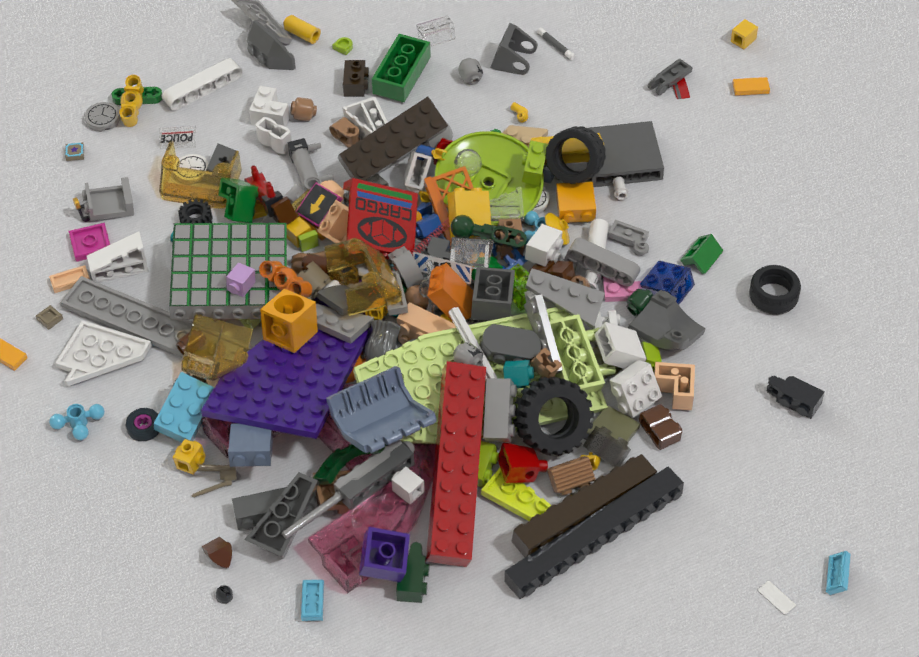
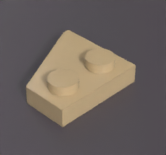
M509 125L503 134L516 138L529 148L531 138L546 137L548 130Z

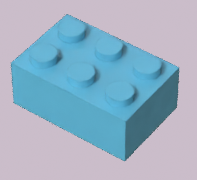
M180 372L154 422V430L181 443L184 439L193 441L205 418L202 416L201 410L215 387Z

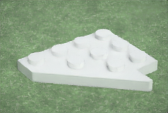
M82 320L55 364L56 368L70 372L65 379L66 386H71L144 360L152 345L149 340Z

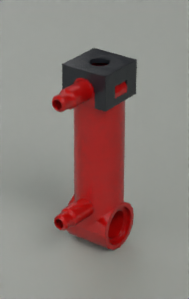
M253 165L251 166L252 176L245 178L244 181L258 187L257 199L264 206L265 213L269 217L275 216L271 205L283 199V195L279 191H274L271 182H266L263 173H259L257 167Z

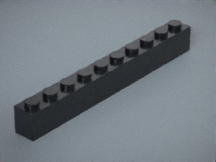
M669 466L505 570L504 582L519 599L531 595L536 588L548 584L556 575L565 573L573 564L582 562L590 553L599 551L607 542H613L624 531H630L635 524L645 521L655 511L662 510L670 501L679 499L683 494L684 482Z

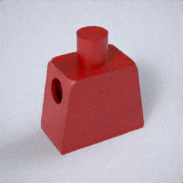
M502 443L498 462L505 483L534 482L539 472L547 471V460H538L533 448Z

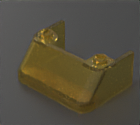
M170 141L161 162L160 197L165 201L186 202L187 204L190 199L192 202H194V199H198V202L202 199L204 202H208L211 208H225L227 199L218 196L221 178L239 179L242 171L239 151L235 150L231 163H219L214 167L213 172L179 167L180 160L176 156L174 142Z
M357 238L324 246L328 272L365 263L369 273L362 277V286L345 290L349 316L396 304L402 300V290L382 253Z
M195 314L182 359V371L214 381L241 367L248 359L247 351L253 329Z

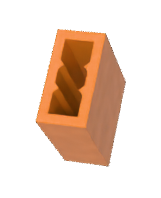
M447 263L435 267L431 271L427 296L451 321L452 319L448 312L454 307L460 309L465 320L471 318L473 290Z

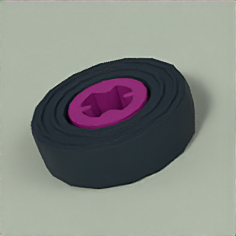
M139 408L131 412L126 419L125 425L128 435L137 441H148L155 438L159 434L158 431L154 430V422L158 413L150 408Z

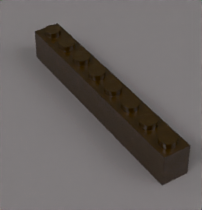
M642 454L636 458L631 457L621 467L616 466L606 476L598 477L591 485L583 486L576 494L566 496L561 503L551 505L546 512L541 515L536 514L524 525H518L513 530L511 542L524 557H527L655 475L657 470Z

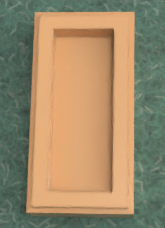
M85 265L49 276L54 293L71 289L81 276L90 279Z

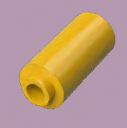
M294 15L286 17L283 22L286 31L311 44L316 43L320 37L321 30Z

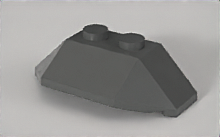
M257 20L252 21L247 37L248 52L252 56L254 55L268 69H296L294 55L289 53L286 47Z

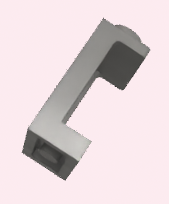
M128 177L121 178L120 186L89 189V184L85 183L82 197L83 201L87 200V203H84L85 214H89L90 221L134 216Z

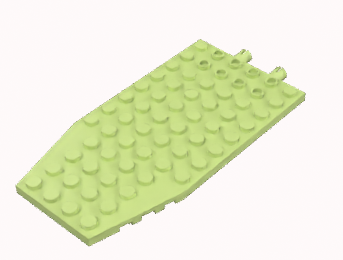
M557 307L546 309L563 368L561 372L555 374V377L579 385L580 389L587 393L586 399L592 402L593 406L590 407V410L594 411V413L602 412L603 409L608 408L601 391L605 385L603 376L615 374L616 369L613 365L606 363L598 365L590 342L596 341L594 334L599 330V327L585 331L579 314L572 316L567 311L560 310ZM527 313L468 325L478 344L485 329L492 324L533 331ZM457 328L423 334L412 342L409 341L395 350L392 349L386 352L385 355L378 358L375 357L354 367L353 372L357 383L394 366H398L402 373L404 385L413 400L435 412L436 423L425 428L420 427L419 431L407 437L403 436L400 439L402 442L436 444L442 369L447 361L454 362L453 352L459 344L464 343ZM488 361L497 378L504 379L503 367L505 363L496 364L493 361ZM534 372V379H531L530 383L532 381L538 382L541 375ZM485 381V392H484V405H483V418H482L481 439H483V435H484V416H485L486 381ZM517 388L516 397H513V405L516 406V409L518 407V404L515 403L516 399L523 396L521 391L524 388ZM555 397L548 400L542 406L539 413V425L567 420L568 410L563 399ZM517 416L512 417V424H514L513 420L517 419Z

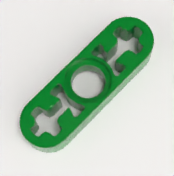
M143 87L142 104H157L162 101V90L159 87ZM117 88L112 91L111 95L114 104L121 105V97L119 96H122L125 92L124 88Z

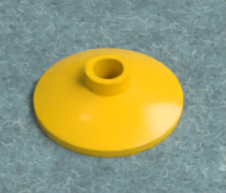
M547 213L545 215L546 225L561 230L563 245L569 244L570 237L567 230L569 228L567 222L564 219L561 220L553 213Z

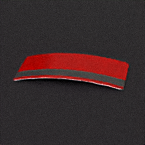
M685 78L673 85L677 99L690 98Z

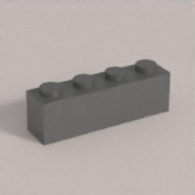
M286 487L232 498L238 530L250 529L256 526ZM315 494L305 515L318 507Z

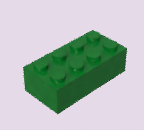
M398 34L372 77L373 94L405 103L431 57L430 42Z

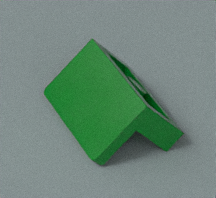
M712 234L700 236L680 261L684 266L695 264L701 274H706L722 254L723 249Z

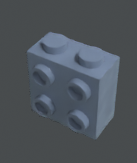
M231 424L228 448L230 467L271 466L273 431L243 424Z

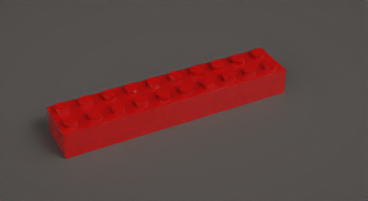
M447 361L442 369L426 562L467 567L472 560L486 367Z

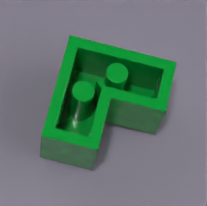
M221 178L218 196L227 199L224 217L236 222L252 223L255 214V203L258 197V187L240 179Z

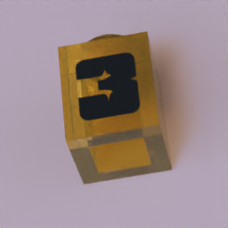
M345 259L329 266V275L332 281L337 280L339 284L346 286L359 283L358 268Z

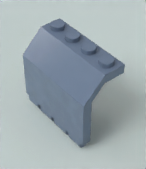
M394 366L326 398L331 416L345 440L364 453H373L385 447V444L390 445L402 439L403 436L407 437L419 431L420 427L425 428L436 423L437 420L435 412L413 400L404 385L402 373L398 366Z

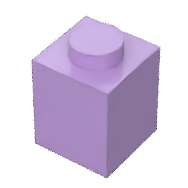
M239 262L226 276L227 290L242 297L255 284V269Z

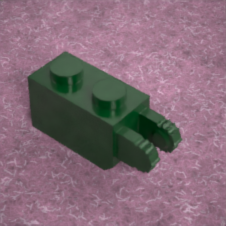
M414 542L410 546L406 574L401 582H397V601L422 603L423 595H427L428 582H425V577H429L430 564H426V556H423L421 543Z

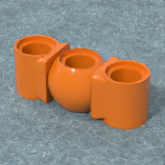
M263 261L260 264V275L268 278L270 282H274V285L279 290L287 289L306 298L311 295L312 285L308 281H304L302 277H297V273L293 269L283 266L279 261Z

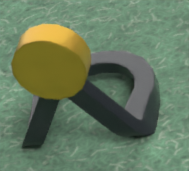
M77 197L72 198L82 221H90L89 216L84 217L81 209L84 208V204L80 205Z

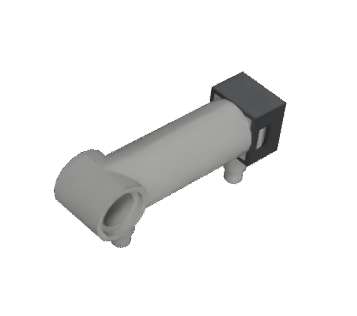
M305 138L287 142L289 156L292 163L295 164L305 190V197L315 182L321 184L324 181L334 179L333 174L318 177L309 152L320 149L321 143L307 145Z

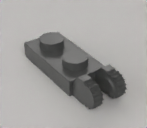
M679 58L658 73L649 82L648 88L653 90L659 85L656 89V94L662 95L666 92L667 88L669 89L690 74L693 67Z

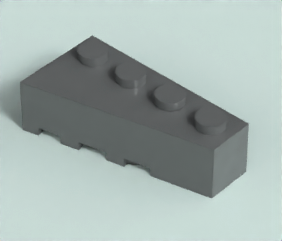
M298 472L244 540L285 558L296 533L285 539L282 532L304 517L320 482Z

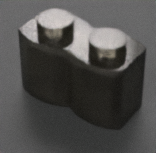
M595 426L583 447L614 468L616 466L620 467L631 451L628 447L629 443L621 437H618V439L612 437L611 434L613 432L602 426L600 429Z

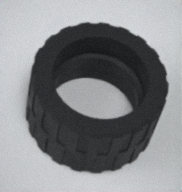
M574 126L560 131L550 139L546 147V165L550 173L563 183H582L594 177L603 167L606 158V150L602 139L592 129L585 128L584 126ZM570 138L582 141L589 151V164L583 171H574L563 161L562 147L564 142Z

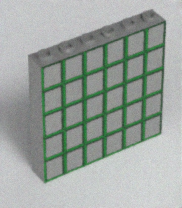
M174 223L169 301L170 319H261L260 309L282 290H279L274 285V282H270L268 278L260 275L259 266L263 261H279L283 266L287 267V223ZM238 262L255 269V284L244 297L231 293L227 290L226 276Z

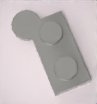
M618 220L614 221L608 231L609 238L634 246V251L639 255L648 253L649 245L646 243V240L649 237V231Z

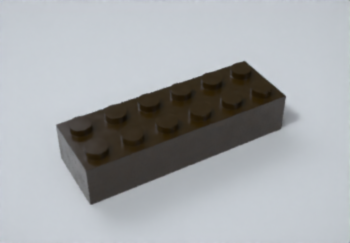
M427 96L340 153L338 160L350 178L369 181L410 154L411 151H415L418 146L424 145L445 131L448 124Z

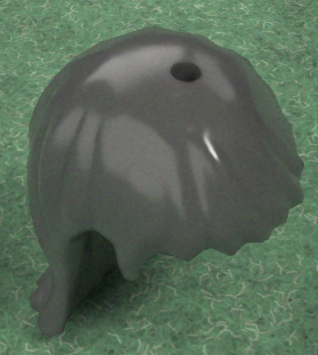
M371 321L372 333L366 343L364 352L366 362L375 357L378 358L385 355L386 352L392 349H396V339L401 326L390 321Z

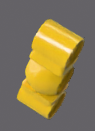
M134 74L126 78L125 92L121 96L119 114L126 127H133L137 124L138 109L141 108L143 103L142 93L144 88L140 77Z

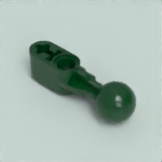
M458 215L451 222L453 235L460 239L475 235L479 236L481 240L512 249H521L527 240L526 234L521 230L489 224L477 225L467 215ZM496 231L503 232L504 239L497 240L494 237V233ZM508 233H511L510 238L520 236L522 241L519 244H516L514 239H509V242H506Z

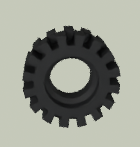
M190 199L188 204L184 202L183 206L179 207L180 223L213 222L211 207L208 205V202H204L202 199L199 202L198 199H194V202ZM193 214H201V216L197 218L190 217Z

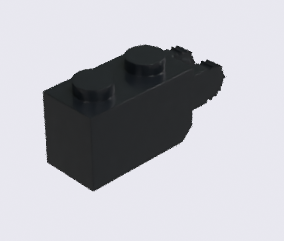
M775 375L768 378L766 390L767 393L776 397V402L783 407H787L798 412L801 416H806L812 419L822 404L825 391L794 376H789L784 380Z

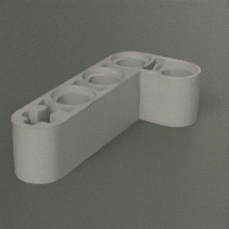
M576 238L573 241L564 261L573 262L575 274L583 266L624 286H632L640 273V267L635 262L583 238Z

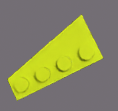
M501 468L495 472L481 489L482 496L528 521L536 514L541 515L546 512L551 506L544 498L540 499L530 486L527 487L523 483H505Z

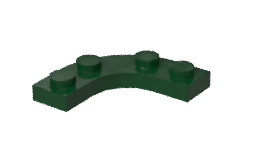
M353 444L348 445L342 450L338 448L323 462L313 479L320 482L319 485L331 484L336 479L339 471L350 460L360 455L380 454L385 447L373 453H364Z

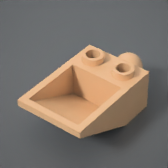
M335 200L317 232L337 245L346 241L349 207Z

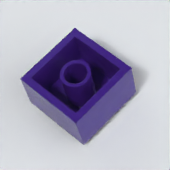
M368 527L363 537L359 575L401 582L406 574L410 534Z

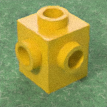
M184 439L181 445L176 448L172 458L177 469L194 475L199 465L204 463L206 455L203 446L199 442Z

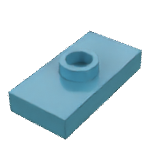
M847 551L829 556L826 592L829 595L848 590L851 554Z
M303 580L301 620L323 621L324 580Z

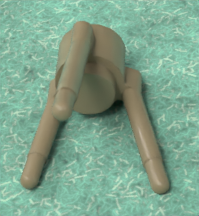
M199 465L197 471H219L220 480H224V482L193 493L192 497L206 494L224 486H231L232 481L237 480L236 467H230V465Z

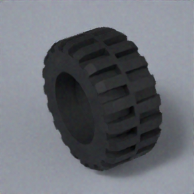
M558 377L539 378L538 382L532 381L529 383L530 388H524L521 391L523 396L521 398L517 397L515 402L518 404L515 414L517 419L513 420V423L518 428L516 431L518 436L523 438V442L527 446L550 456L551 454L561 456L563 452L569 454L573 452V447L579 448L582 445L581 440H587L589 436L587 434L588 429L593 427V423H590V419L594 418V411L590 410V407L593 405L591 400L586 399L587 393L581 390L580 386L576 383ZM555 397L561 398L567 406V421L558 432L551 435L546 434L539 425L540 410L548 400Z

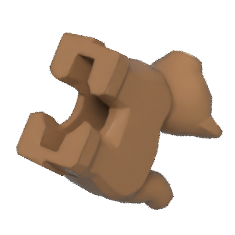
M547 348L542 349L530 362V367H533L534 372L541 375L540 378L555 377L557 371L562 367V363L559 360L551 362L548 359L551 352Z

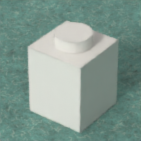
M405 467L393 475L391 479L392 491L407 503L412 504L424 493V480L409 468Z

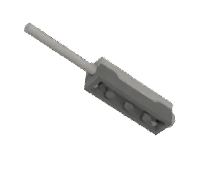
M398 440L390 445H386L380 454H372L364 463L355 466L350 473L340 477L334 483L335 495L282 532L284 538L288 539L340 501L350 510H353L390 483L396 472L414 465V445L409 441L402 442Z

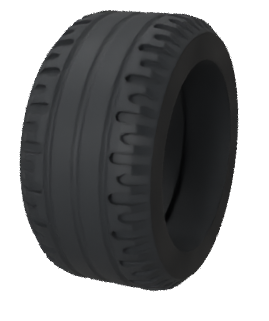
M767 265L754 273L750 283V299L754 306L763 312L783 314L791 311L796 306L801 291V283L796 273L789 268L781 265ZM766 284H779L785 287L789 293L780 296L766 293L761 287Z

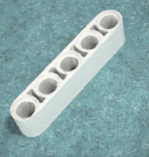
M225 59L166 89L162 94V99L172 110H179L236 81L242 76L243 70L233 59Z

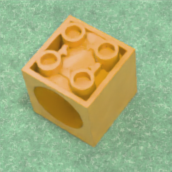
M283 289L260 309L263 340L295 353L318 332L316 302L287 289Z

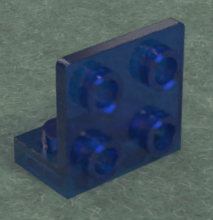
M658 261L640 283L642 288L657 292L662 290L670 293V295L677 298L676 302L678 305L695 285L691 268L664 261Z

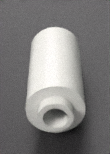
M603 219L592 220L588 241L606 249L608 222Z

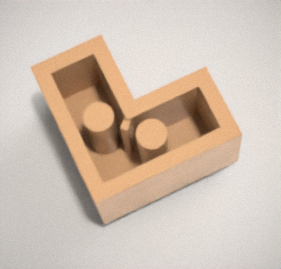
M655 362L654 375L660 391L673 393L672 409L692 410L695 365Z

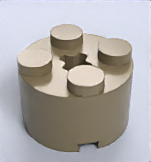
M312 261L306 266L308 269L301 271L297 277H302L304 281H308L312 285V293L307 298L314 300L317 298V292L322 290L332 280Z

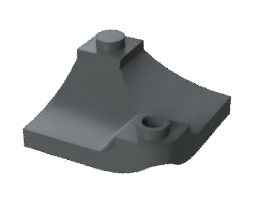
M662 290L651 297L644 310L628 325V329L635 330L638 337L656 347L681 350L687 349L704 334L706 328L695 322L681 309L676 302L677 298Z

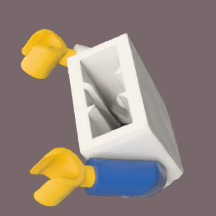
M420 145L415 152L411 151L404 172V183L408 191L418 193L421 202H430L427 191L423 190L431 159L434 157L444 161L442 153H447L446 150Z

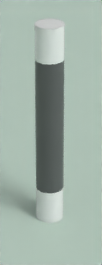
M541 27L538 28L537 33L570 60L575 58V54Z

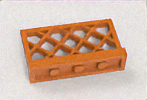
M465 166L432 178L431 176L424 178V186L434 212L439 216L441 224L447 226V223L449 224V214L447 211L448 205L444 204L443 200L450 193L448 189L451 183L468 191L474 188ZM463 172L465 176L463 184L453 180L456 174ZM442 179L448 181L449 184L446 190L439 188L436 181ZM447 226L448 229H445V232L442 230L446 240H450V250L466 242L479 239L465 238L458 240V238L450 237V227Z

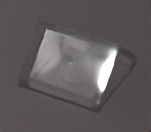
M452 237L450 261L472 266V269H477V267L488 268L494 240Z

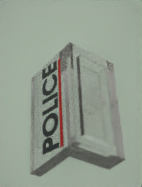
M196 126L159 128L160 149L196 147Z

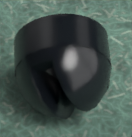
M221 585L216 590L217 601L221 604L231 602L233 599L232 589L227 585Z

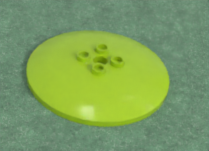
M474 132L454 140L444 149L447 151V153H442V158L445 160H438L435 169V176L465 166L473 187L482 188V191H489L491 225L498 226L499 219L522 220L529 211H533L540 200L544 185L543 172L540 186L522 182L525 168L522 165L523 155L528 154L529 148L516 138L499 132ZM463 172L456 174L453 180L463 184L465 180ZM444 179L436 181L439 188L446 190L449 184L448 181ZM488 180L491 181L493 185L486 186L483 182ZM451 183L448 192L451 193L455 188L461 187ZM447 195L443 200L444 204L448 205Z

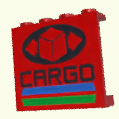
M351 178L343 183V190L350 191L347 236L346 241L339 243L340 248H345L347 252H363L362 254L366 256L377 255L380 259H389L388 254L403 246L410 252L414 250L418 193Z

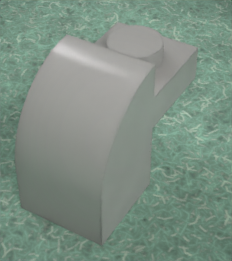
M405 246L388 254L390 261L399 271L400 278L407 288L425 282L419 266Z

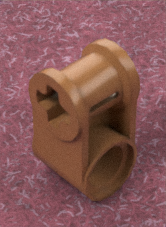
M342 117L329 127L333 137L341 141L348 148L361 140L358 137L359 128L346 117Z

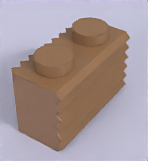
M586 456L547 468L553 491L560 493V495L569 494L573 488L578 486L579 489L585 485L589 486L591 485L590 482L596 480L590 459Z

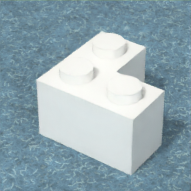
M259 86L249 109L251 125H255L263 117H268L274 120L276 124L286 127L290 119L288 103L278 102L276 88Z
M541 224L526 244L525 259L533 264L537 263L542 266H546L550 260H554L555 263L560 261L562 256L560 249L563 245L562 231Z

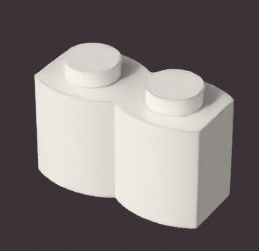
M261 118L255 124L258 141L263 145L271 146L277 153L285 154L288 151L287 142L292 141L290 130L283 125L276 124L271 118Z

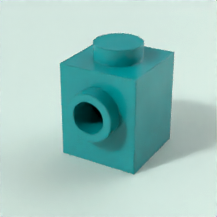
M530 360L505 362L503 367L504 379H511L517 388L529 386L531 379H534V368L530 367Z

